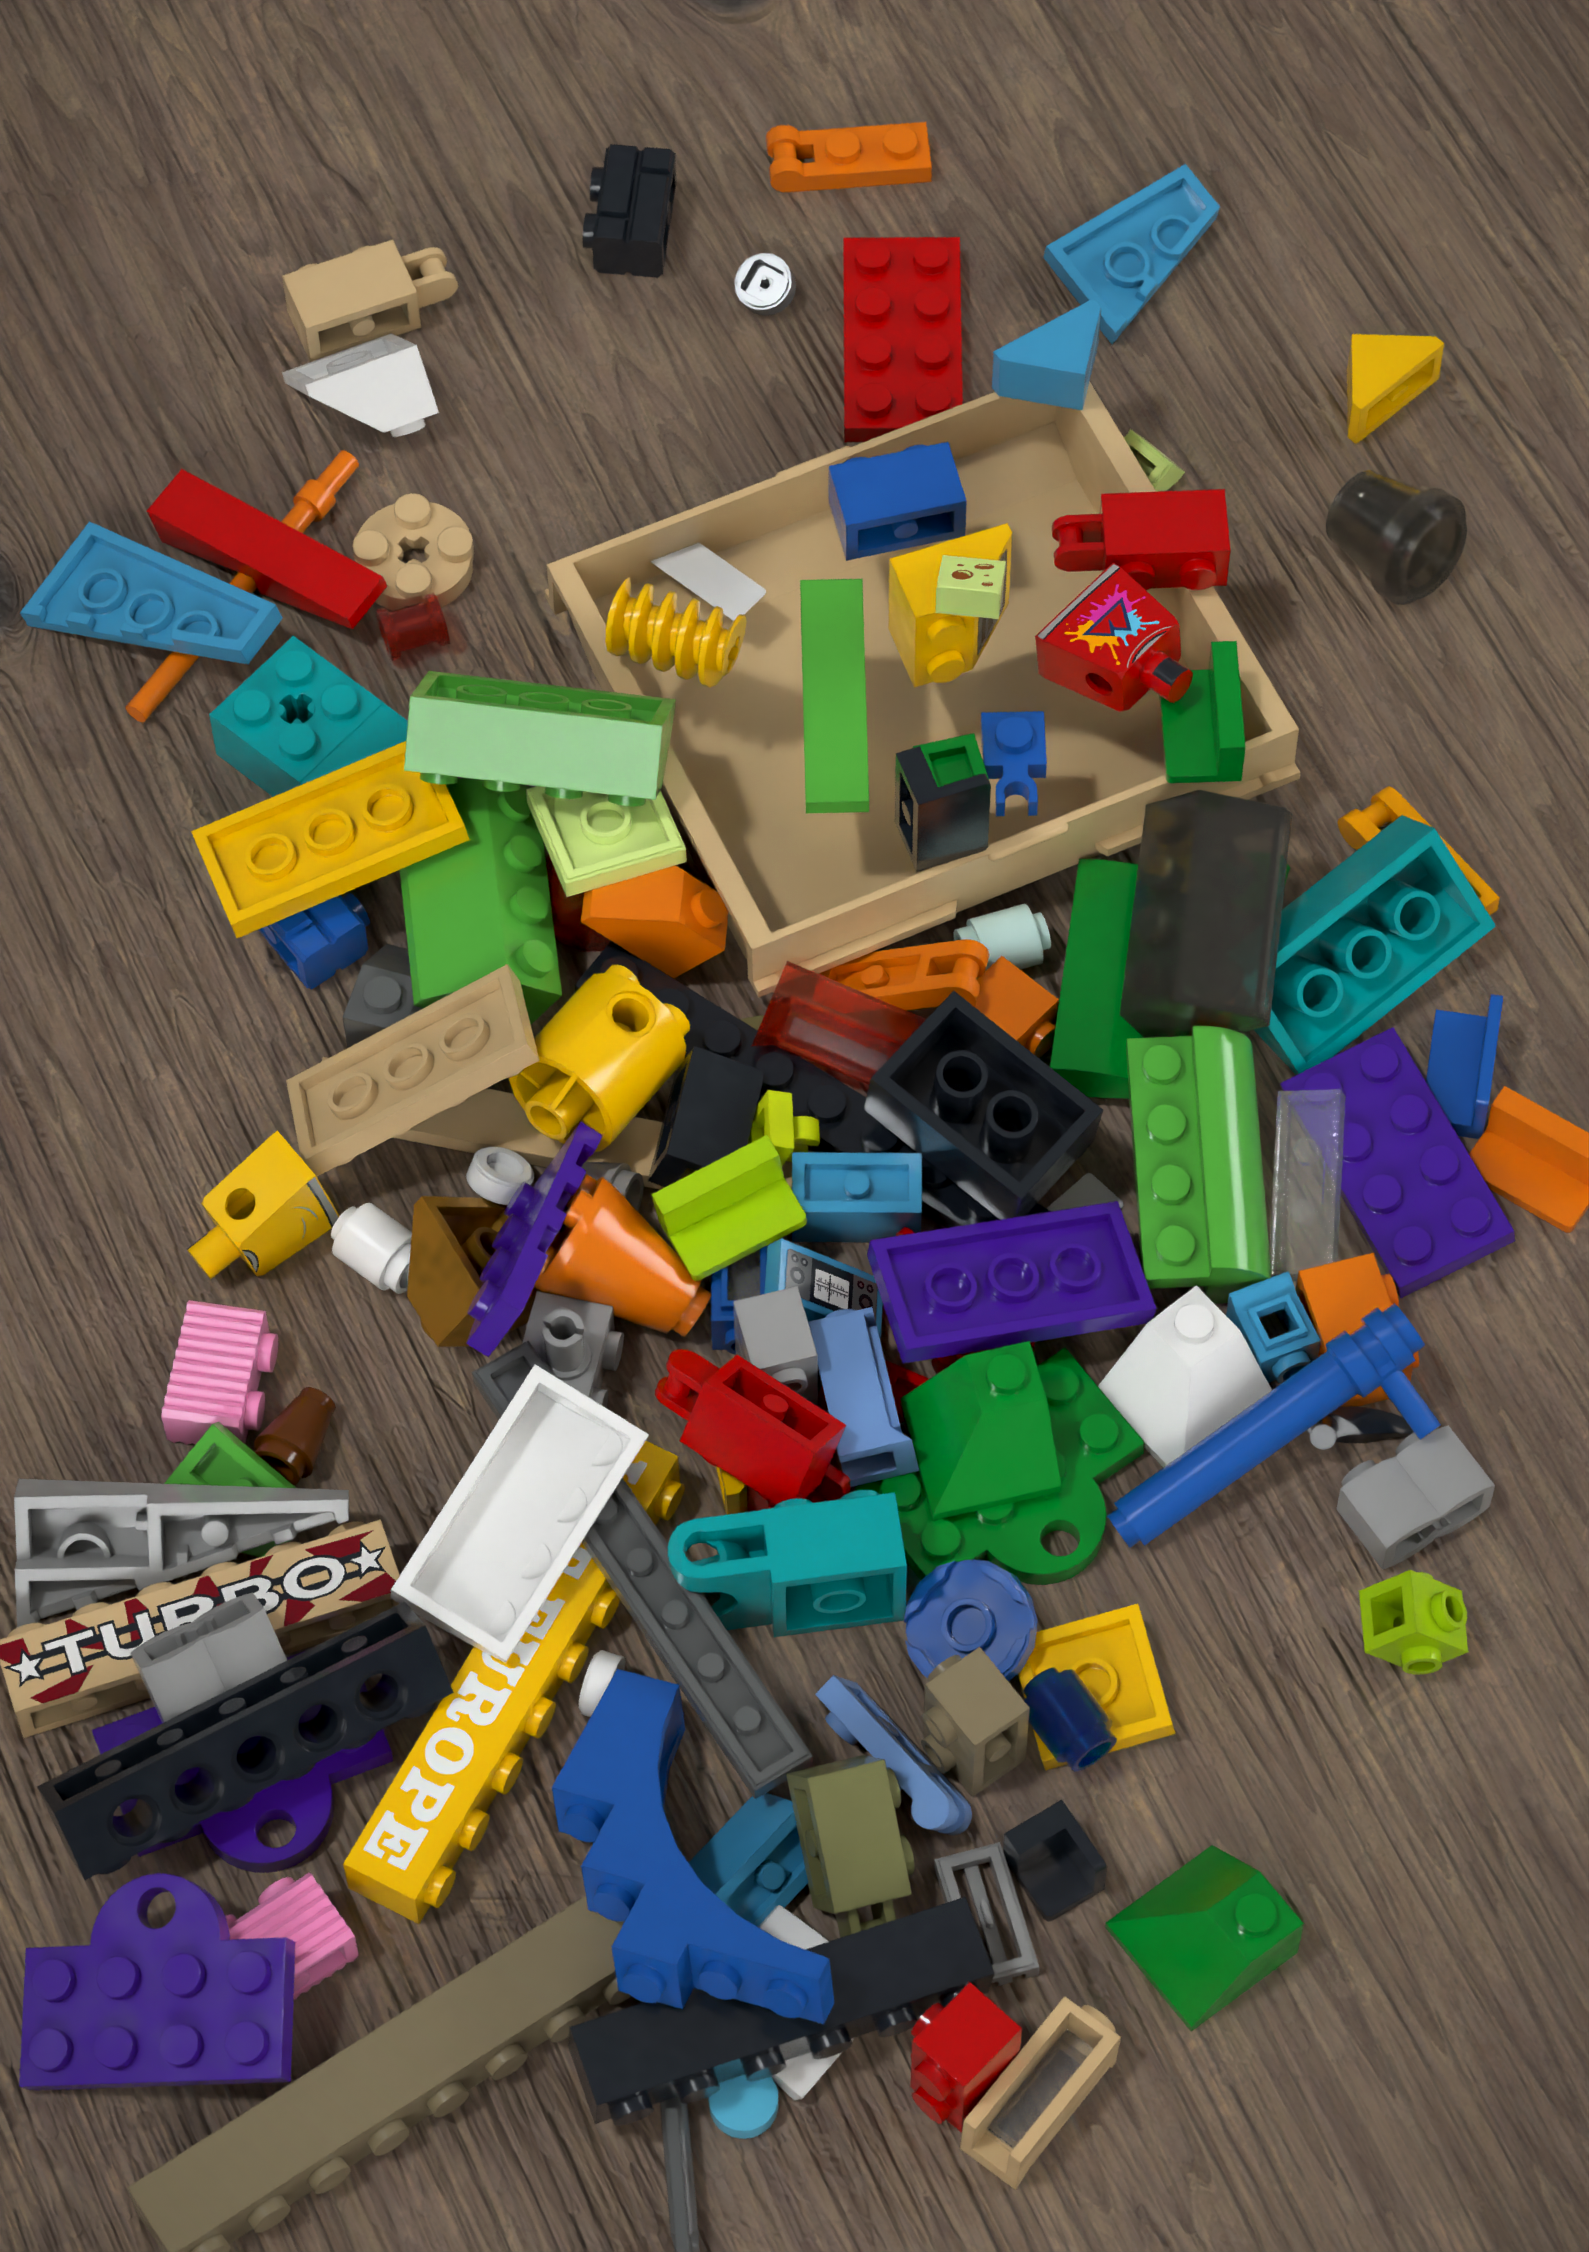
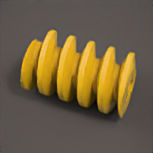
M630 577L624 580L613 599L607 617L605 643L607 651L611 655L618 657L624 655L629 650L630 659L638 664L646 663L652 657L653 666L658 671H668L675 665L676 673L680 678L688 680L698 673L700 683L709 688L716 686L725 675L730 673L743 643L747 621L745 615L739 614L728 629L723 627V608L716 606L706 621L700 619L699 600L693 598L683 613L677 612L676 592L669 591L661 604L656 605L653 604L654 586L652 584L646 583L635 598L630 596Z

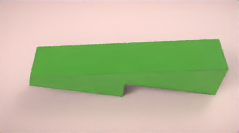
M863 579L800 580L806 814L869 812Z

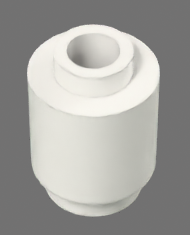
M372 1203L363 1204L359 1208L352 1206L346 1209L339 1216L331 1231V1238L334 1239L332 1246L333 1255L381 1290L392 1289L397 1294L407 1291L412 1232Z

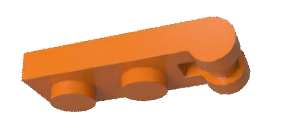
M926 122L799 131L790 125H779L771 128L766 134L767 152L774 159L769 167L770 183L775 190L780 192L932 182V165ZM813 158V162L802 163L799 160Z
M971 939L871 952L819 973L809 1006L820 1022L938 1007L953 991L975 1007L980 991V985L976 979L985 973L990 954L983 944Z

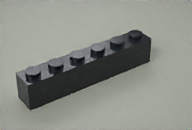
M966 1897L805 1949L827 1957L830 1960L834 2005L824 2024L800 2017H783L768 2008L736 1999H719L704 1990L693 1988L683 2009L659 2002H644L571 2026L569 2028L568 2048L594 2123L597 2124L612 2119L616 2126L630 2124L653 2113L652 2105L678 2096L681 2103L696 2102L720 2090V2082L744 2074L747 2081L762 2080L784 2070L787 2066L786 2060L810 2052L813 2059L828 2058L850 2048L853 2044L852 2038L876 2030L879 2037H890L900 2034L914 2027L918 2021L917 2017L923 2015L935 2003L939 2002L946 2007L969 1982L983 1994H987L995 1973Z

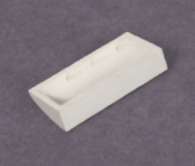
M534 1365L391 1589L390 1598L399 1604L405 1601L419 1616L506 1663L649 1434L544 1369Z

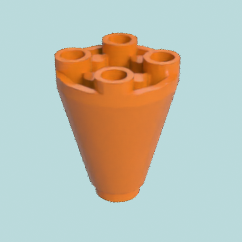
M586 1174L578 1190L573 1196H570L566 1204L568 1208L565 1213L567 1215L563 1221L565 1226L562 1231L556 1234L545 1252L548 1257L534 1287L544 1293L613 1306L615 1317L666 1334L672 1329L685 1337L708 1304L711 1293L700 1286L702 1280L694 1281L678 1254L611 1182L603 1177L596 1180Z

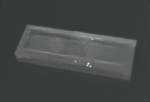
M1341 1089L1278 1091L1270 1235L1272 1277L1289 1271L1292 1281H1297L1298 1271L1338 1261L1346 1097Z

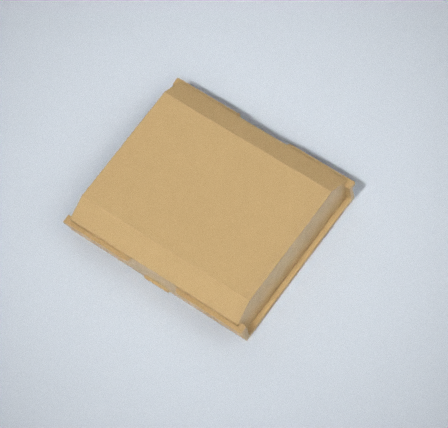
M1089 382L1083 411L1002 397L993 392L853 447L845 446L780 471L775 477L547 564L548 589H545V598L555 615L568 610L592 671L602 690L676 699L661 792L679 834L706 884L718 891L729 911L727 925L747 959L748 979L758 998L955 919L957 912L1079 863V858L1091 859L1101 854L1110 856L1300 778V771L1295 764L1299 728L1213 586L1203 590H1190L1180 587L1154 588L1146 591L1177 619L1180 625L1181 657L1178 662L1188 669H1209L1211 642L1237 641L1246 746L1242 781L1173 784L1166 781L1160 698L1151 689L1129 710L1119 712L1039 675L1035 635L1102 573V571L1066 572L1058 569L1054 564V551L1059 547V542L1052 537V523L1057 518L1065 515L1100 514L1101 494L1156 492L1091 382ZM949 442L967 500L966 535L1008 523L1012 531L1009 604L973 670L964 672L956 679L946 683L931 682L914 688L888 629L889 559L949 540L846 561L829 505L828 466L841 464L854 457L870 458L900 452L913 445L929 446ZM697 543L704 545L766 590V594L744 614L747 618L745 635L732 670L716 686L710 688L700 683L698 673L693 678L685 680L677 675L675 665L670 670L661 672L653 666L652 657L646 663L638 664L630 659L629 650L624 655L617 657L607 651L605 643L606 623L611 604L619 587L629 577L631 581L630 596L636 598L644 585L649 583L654 586L653 604L660 605L669 591L677 593V612L683 613L689 602L694 598L700 601V619L706 621L715 607L651 563L653 560ZM863 579L869 812L806 814L800 580ZM723 614V627L729 629L734 621ZM1044 711L1047 758L1046 778H1032L1037 785V816H1028V802L1021 795H1011L1005 799V816L996 817L995 792L996 784L1000 779H989L991 794L988 848L983 852L916 872L895 823L896 753L912 749L913 746L974 733L982 756L981 712Z

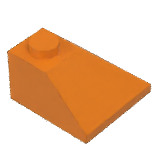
M675 865L584 892L581 922L641 960L648 962L670 977L676 978L725 951L729 911L718 891L681 866Z

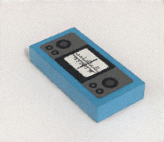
M782 1238L768 1245L764 1294L798 1286L808 1322L825 1318L828 1314L841 1309L861 1310L872 1307L879 1338H881L883 1302L874 1275Z

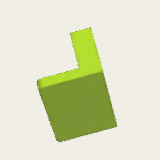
M768 1135L651 1194L658 1221L694 1281L702 1280L807 1224L806 1213L784 1178L780 1156Z

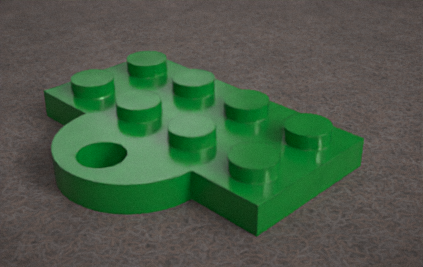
M1063 1348L1037 1366L1048 1403L1062 1485L1061 1492L932 1520L919 1471L855 1487V1491L872 1490L878 1494L895 1492L906 1563L920 1580L940 1565L953 1561L959 1562L974 1559L987 1560L1015 1575L1021 1583L1049 1585L1076 1576L1087 1568L1097 1556L1103 1543L1106 1525V1506L1098 1484L1143 1455L1145 1442L1066 1348ZM1065 1531L1077 1540L1078 1547L1069 1555L1055 1556L1043 1548L1041 1540L1050 1532Z

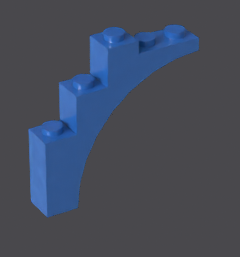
M617 1669L552 1786L559 1832L569 1834L583 1842H594L581 1865L588 1910L599 1913L613 1921H625L612 1945L618 1991L630 1994L642 2002H659L683 2009L693 1988L704 1990L719 1999H736L771 2009L783 2017H800L824 2024L834 2005L829 1958L781 1941L737 1915L702 1883L676 1845L664 1813L669 1770L685 1732L680 1686Z

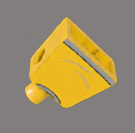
M277 1130L204 1197L201 1204L215 1224V1227L186 1250L209 1279L215 1277L239 1257L256 1276H262L332 1229L340 1215L316 1175Z

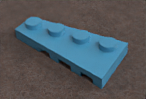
M90 521L20 612L26 624L30 627L248 665L283 619L276 604Z

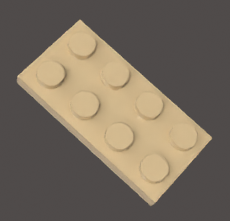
M507 964L286 1080L300 1156L316 1177L336 1166L350 1162L357 1155L392 1137L406 1133L411 1127L449 1107H455L463 1103L470 1096L505 1078L517 1075L524 1068L539 1061L521 983L510 966Z

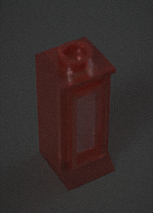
M787 961L752 1046L775 1045L869 1085L871 1077L926 1019Z

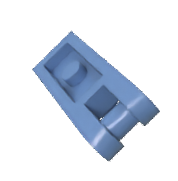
M833 1675L815 1694L830 1710V1713L825 1717L828 1725L850 1745L854 1746L859 1741L873 1757L885 1759L886 1768L889 1767L893 1770L900 1790L903 1789L913 1799L911 1812L913 1819L922 1828L948 1835H957L965 1831L972 1819V1810L968 1801L858 1683Z

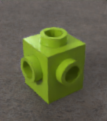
M1408 1570L1359 1590L1365 1653L1402 1667L1404 1672L1414 1675L1436 1672L1442 1668L1443 1662L1468 1653L1466 1633L1467 1610L1463 1602L1462 1590L1435 1580L1431 1574L1415 1572L1413 1570Z

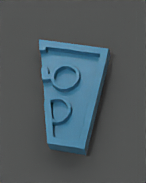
M1184 164L1047 245L1043 258L1080 305L1093 298L1101 305L1100 330L1109 342L1113 344L1217 219L1220 206L1190 168Z

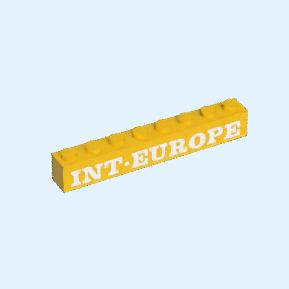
M645 1441L623 1476L624 1481L655 1526L660 1518L669 1520L679 1506L685 1488L684 1484L680 1483L679 1457ZM582 1543L506 1663L473 1647L451 1684L454 1693L442 1698L345 1859L343 1866L348 1889L417 1924H420L430 1906L439 1908L444 1903L456 1878V1871L452 1870L464 1848L473 1851L481 1841L490 1819V1815L486 1811L497 1792L504 1795L507 1794L514 1785L523 1764V1758L519 1757L531 1736L539 1739L544 1734L555 1712L556 1702L552 1700L563 1681L572 1683L577 1678L588 1656L589 1648L585 1644L596 1626L605 1628L609 1624L619 1605V1597Z

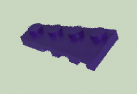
M583 1122L579 1123L535 1185L531 1186L523 1182L506 1207L504 1215L509 1218L501 1227L492 1244L496 1251L480 1276V1280L484 1284L474 1297L467 1311V1314L475 1318L466 1344L487 1357L491 1355L523 1312L548 1257L545 1252L559 1232L567 1215L563 1210L570 1196H573L578 1190L586 1173V1170L581 1167L595 1152L602 1138V1134Z

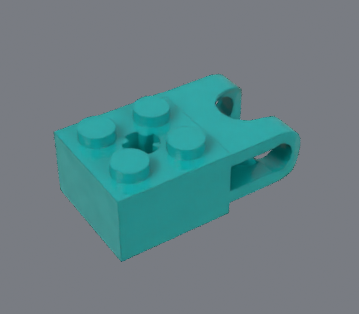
M292 636L209 714L216 754L272 797L402 743L407 738L408 720L295 636Z
M857 1490L845 1494L839 1500L812 1503L808 1499L795 1498L782 1501L775 1505L774 1508L692 1519L677 1526L668 1543V1563L678 1584L691 1592H721L720 1599L711 1608L726 1630L772 1625L773 1637L904 1621L907 1563L895 1492L878 1494L872 1490ZM697 1543L707 1544L716 1549L718 1553L713 1557L690 1562L685 1555L686 1551Z

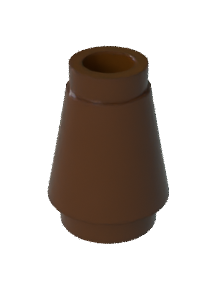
M312 1387L303 1388L300 1394L255 1439V1453L292 1485H296L301 1478L310 1476L329 1427L331 1416L336 1410L334 1401L319 1389Z

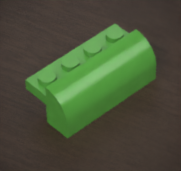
M1193 1026L1191 1036L1127 1039L1126 1061L1141 1267L1149 1289L1203 1286L1204 1294L1214 1304L1228 1303L1229 1293L1272 1278L1252 1042L1240 1032L1214 1026Z

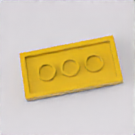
M406 741L191 831L236 938L245 936L469 841L470 838L446 784L425 782L420 779V772L404 771Z

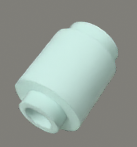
M1025 903L968 919L966 927L954 930V941L971 939L980 942L988 949L990 956L986 970L1001 956L1020 970L1042 964L1043 950L1051 948L1050 934L1044 916L1041 912L1032 914L1030 908Z

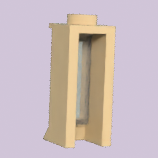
M1064 1996L966 2117L963 2124L960 2149L1016 2190L1031 2165L1106 2071L1116 2063L1121 2037L1115 2033V2027L1112 2022L1096 2008L1089 2005H1083L1080 2008Z

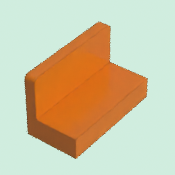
M1504 1086L1491 1104L1486 1130L1469 1155L1491 1191L1558 1229L1570 1233L1589 1208V1133Z

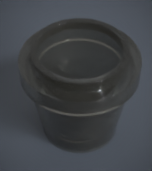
M1365 470L1353 476L1336 495L1327 515L1326 534L1332 542L1342 549L1371 578L1373 588L1378 594L1392 603L1405 605L1433 593L1454 570L1466 543V512L1463 503L1443 489L1432 488L1425 490L1378 474L1373 470Z

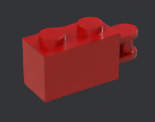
M1225 489L1101 494L1100 514L1065 515L1057 518L1052 523V537L1059 542V547L1054 551V564L1062 571L1103 572L1114 562L1145 590L1180 587L1190 590H1203L1211 586H1227L1231 549Z
M677 1349L670 1353L666 1363L669 1375L659 1380L655 1389V1396L661 1404L688 1421L680 1438L681 1443L700 1454L711 1465L723 1469L755 1490L766 1501L776 1505L789 1499H804L821 1484L846 1424L738 1354L721 1368H718L690 1350Z

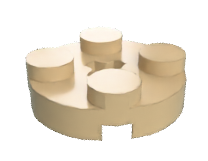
M411 493L403 495L395 504L386 506L374 513L365 521L353 540L354 561L383 576L387 584V588L375 602L392 611L406 612L405 606L416 607L425 605L426 611L439 609L458 598L471 581L474 546L469 528L455 512L440 504L429 502L420 494ZM410 549H422L427 560L421 563L416 559H412L404 563L402 562L403 552Z

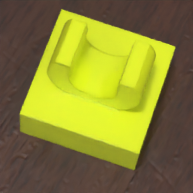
M767 1090L756 1107L748 1144L768 1135L780 1156L781 1166H783L786 1161L792 1162V1152H808V1145H819V1120L809 1116L793 1117L792 1093Z

